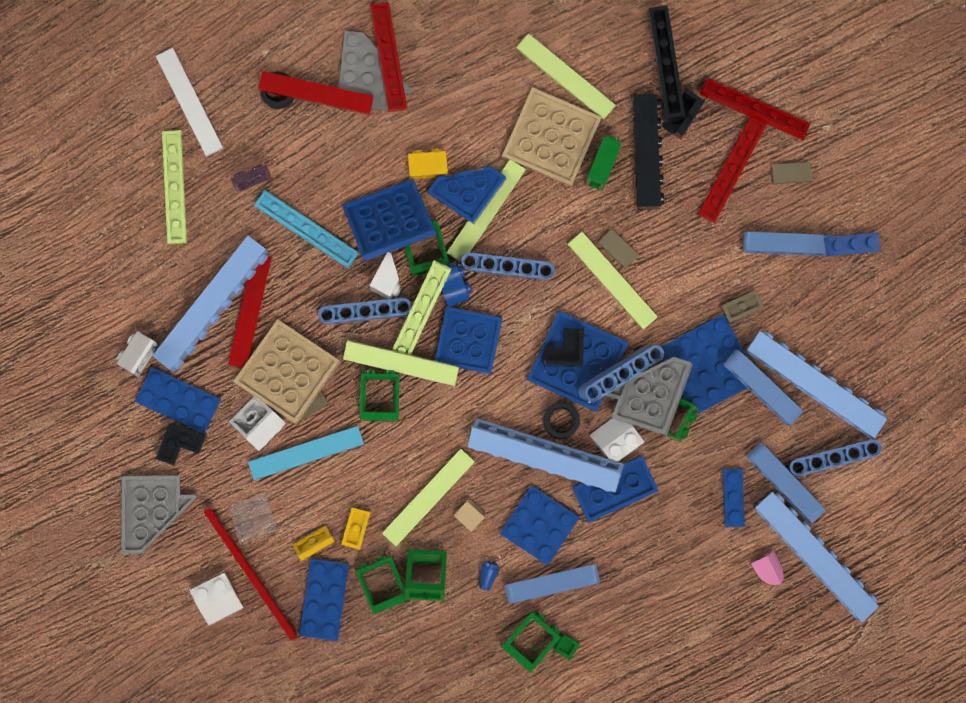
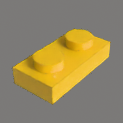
M351 508L341 545L358 550L361 549L370 512Z
M325 525L292 545L302 561L335 541Z

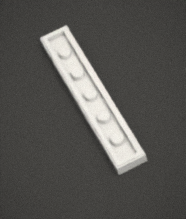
M171 48L157 55L156 58L206 157L222 150L223 147L174 49Z

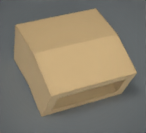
M471 499L454 515L470 532L487 516Z

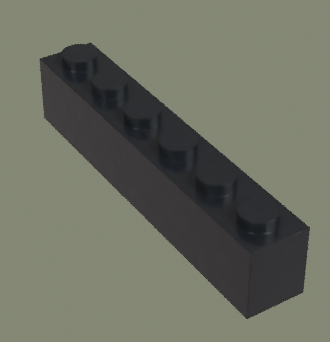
M668 5L649 8L648 17L665 124L684 121L685 111Z
M657 94L633 95L637 210H659L661 204H664V193H661L660 185L664 184L663 174H660V167H663V156L659 155V148H662V136L658 137V129H661V118H658L657 111L661 109L660 99H657Z

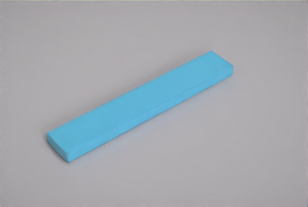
M266 190L262 192L254 204L256 208L348 269L359 255L358 251Z
M356 426L249 461L248 464L255 481L364 445L359 427Z

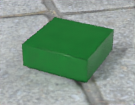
M563 634L554 651L571 660L580 643Z

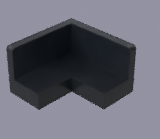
M685 89L682 95L685 111L684 121L664 123L663 129L680 140L705 102L687 89Z
M580 327V329L564 328L563 347H544V367L582 368L584 327Z
M169 423L156 459L175 466L181 448L200 454L204 441H207L208 437Z

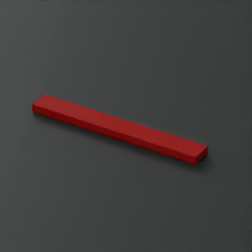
M210 508L204 511V514L289 639L293 640L298 637L214 511Z

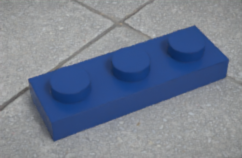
M878 232L824 238L827 257L881 251Z
M723 469L725 527H745L743 469Z

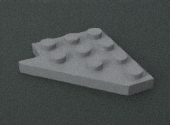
M345 31L339 88L373 95L374 99L371 110L388 111L377 48L364 33ZM403 81L405 94L412 95V90Z
M673 357L639 374L605 395V397L618 400L612 418L667 436L692 369V362Z
M122 476L121 554H142L195 501L197 495H181V476Z

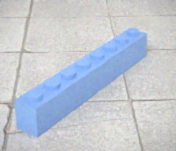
M247 236L152 356L172 372L178 371L183 366L185 357L195 351L197 342L206 337L208 328L218 322L220 313L229 308L232 303L231 299L235 294L241 293L244 288L243 284L247 279L250 280L255 275V268L267 260L269 252L251 237Z
M760 331L745 351L747 354L870 439L876 437L887 421V418L884 417L885 414L877 408L872 409L868 406L869 403L865 399L853 396V391L845 386L842 388L837 385L836 379L829 375L826 377L821 374L820 368L813 364L811 366L804 362L806 360L804 357L797 353L794 355L788 351L790 348L782 342L779 344L773 340L774 337L768 332L764 331L762 333Z
M478 418L472 427L468 447L476 451L487 452L495 457H503L514 463H522L531 468L547 471L550 474L564 476L569 480L583 482L588 486L602 488L608 492H616L624 467L623 463Z
M773 492L768 494L753 509L858 622H863L879 607L876 604L878 600L871 593L867 594L863 590L864 585L857 578L854 580L849 575L851 571L844 564L840 565L836 561L838 557L831 550L827 551L823 547L824 542L817 535L814 537L809 532L811 528L804 521L801 523L796 518L798 514L791 507L787 508L783 504L785 500L778 493L774 494Z

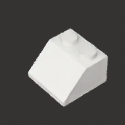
M389 252L386 254L369 285L372 292L386 299L397 298L401 291L398 274L392 255Z
M137 331L136 334H132L127 341L129 345L126 350H122L119 353L117 365L139 378L159 345L154 340Z
M253 397L229 421L258 451L286 424L269 406L256 397Z
M613 418L589 435L606 459L619 462L644 443L632 425Z
M223 573L189 590L208 625L244 608L227 573Z

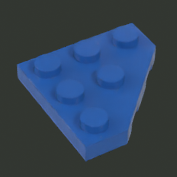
M490 166L476 171L470 170L450 176H439L427 193L474 225L507 178Z

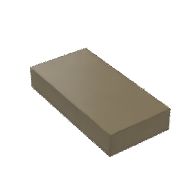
M810 162L771 165L773 184L812 181Z
M612 229L598 242L624 269L639 256Z

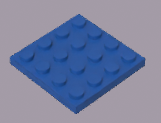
M414 179L342 204L363 261L436 235Z
M558 311L527 381L597 412L603 397L597 401L583 400L579 396V388L582 384L620 362L628 342ZM580 327H584L583 367H544V347H563L564 328L580 329ZM607 378L603 381L604 387L608 385ZM589 388L587 393L590 397L593 393L592 388Z
M724 314L661 346L664 350L662 363L673 357L692 362L693 366L681 398L694 404L698 408V414L747 389L723 365L736 349L746 356Z

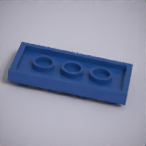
M151 367L135 402L205 434L221 399Z
M643 456L624 464L616 492L604 491L602 488L588 486L584 483L572 487L588 523L658 492Z
M317 559L310 560L299 636L338 641L349 564Z

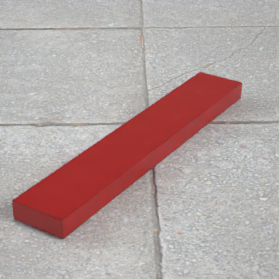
M389 2L373 3L369 7L388 112L406 111L407 102Z
M265 71L261 73L258 91L370 115L374 99L373 95Z
M706 78L699 94L801 140L805 139L811 124L709 78Z
M749 117L698 213L699 216L715 224L767 124Z
M270 256L262 265L259 264L255 268L256 273L252 279H247L228 365L243 368L250 359L272 261Z

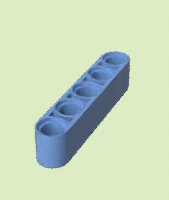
M744 232L743 252L826 256L824 238L834 237V235Z
M466 253L460 260V265H462L465 271L535 280H548L555 272L554 266L545 261L478 253ZM471 257L474 260V266H466L464 263L465 258ZM484 260H491L493 268L486 269L483 265ZM504 262L511 263V271L507 272L502 268ZM523 264H528L531 267L529 274L522 272L521 267ZM542 266L549 268L550 274L548 276L541 274L540 269Z
M406 298L330 305L322 307L318 312V317L324 325L403 318L408 316L412 305ZM401 303H406L409 306L406 312L398 310V306ZM382 305H387L390 308L387 314L379 312V308ZM363 307H368L371 310L368 316L360 314V310ZM344 309H349L352 312L349 318L341 316V312ZM325 311H330L332 313V318L330 320H324L322 318V314Z
M658 345L642 347L582 384L579 388V396L586 401L601 399L660 362L664 357V350ZM652 349H654L655 355L653 358H651L650 352ZM638 358L639 366L636 368L635 361ZM621 368L624 370V374L622 377L619 376V371ZM605 378L608 379V385L606 387H604L603 381ZM592 388L593 393L589 397L587 394L588 389Z
M736 349L723 363L737 379L788 426H791L803 413L798 405L739 350Z
M868 440L798 458L789 463L788 471L794 477H800L870 459L881 453L882 446L877 440ZM868 444H873L876 447L874 454L868 452ZM851 448L857 451L856 459L849 456ZM832 453L837 454L839 457V461L836 464L830 460ZM813 458L820 460L821 465L819 468L812 466L811 461ZM794 463H799L802 466L800 473L794 472Z
M759 443L746 455L749 461L810 524H813L826 511L762 443Z
M597 564L507 584L504 587L508 604L598 584L601 581Z

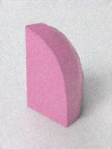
M774 551L765 554V557L751 563L761 580L771 585L782 584L784 577L783 569Z

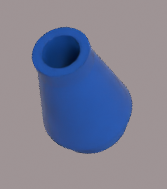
M484 561V564L481 565L479 588L490 591L500 571L498 569L499 564Z

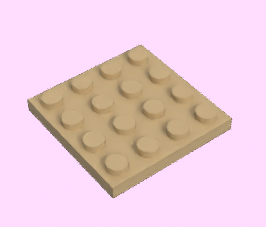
M532 87L502 157L572 187L602 117Z
M277 319L233 382L297 425L340 364V360Z

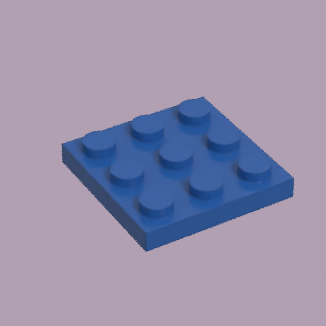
M446 307L435 361L460 366V369L491 375L502 318Z
M531 485L500 532V535L548 566L580 517Z

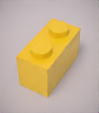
M438 148L431 149V152L423 153V150H414L412 154H408L410 180L448 176L446 151Z

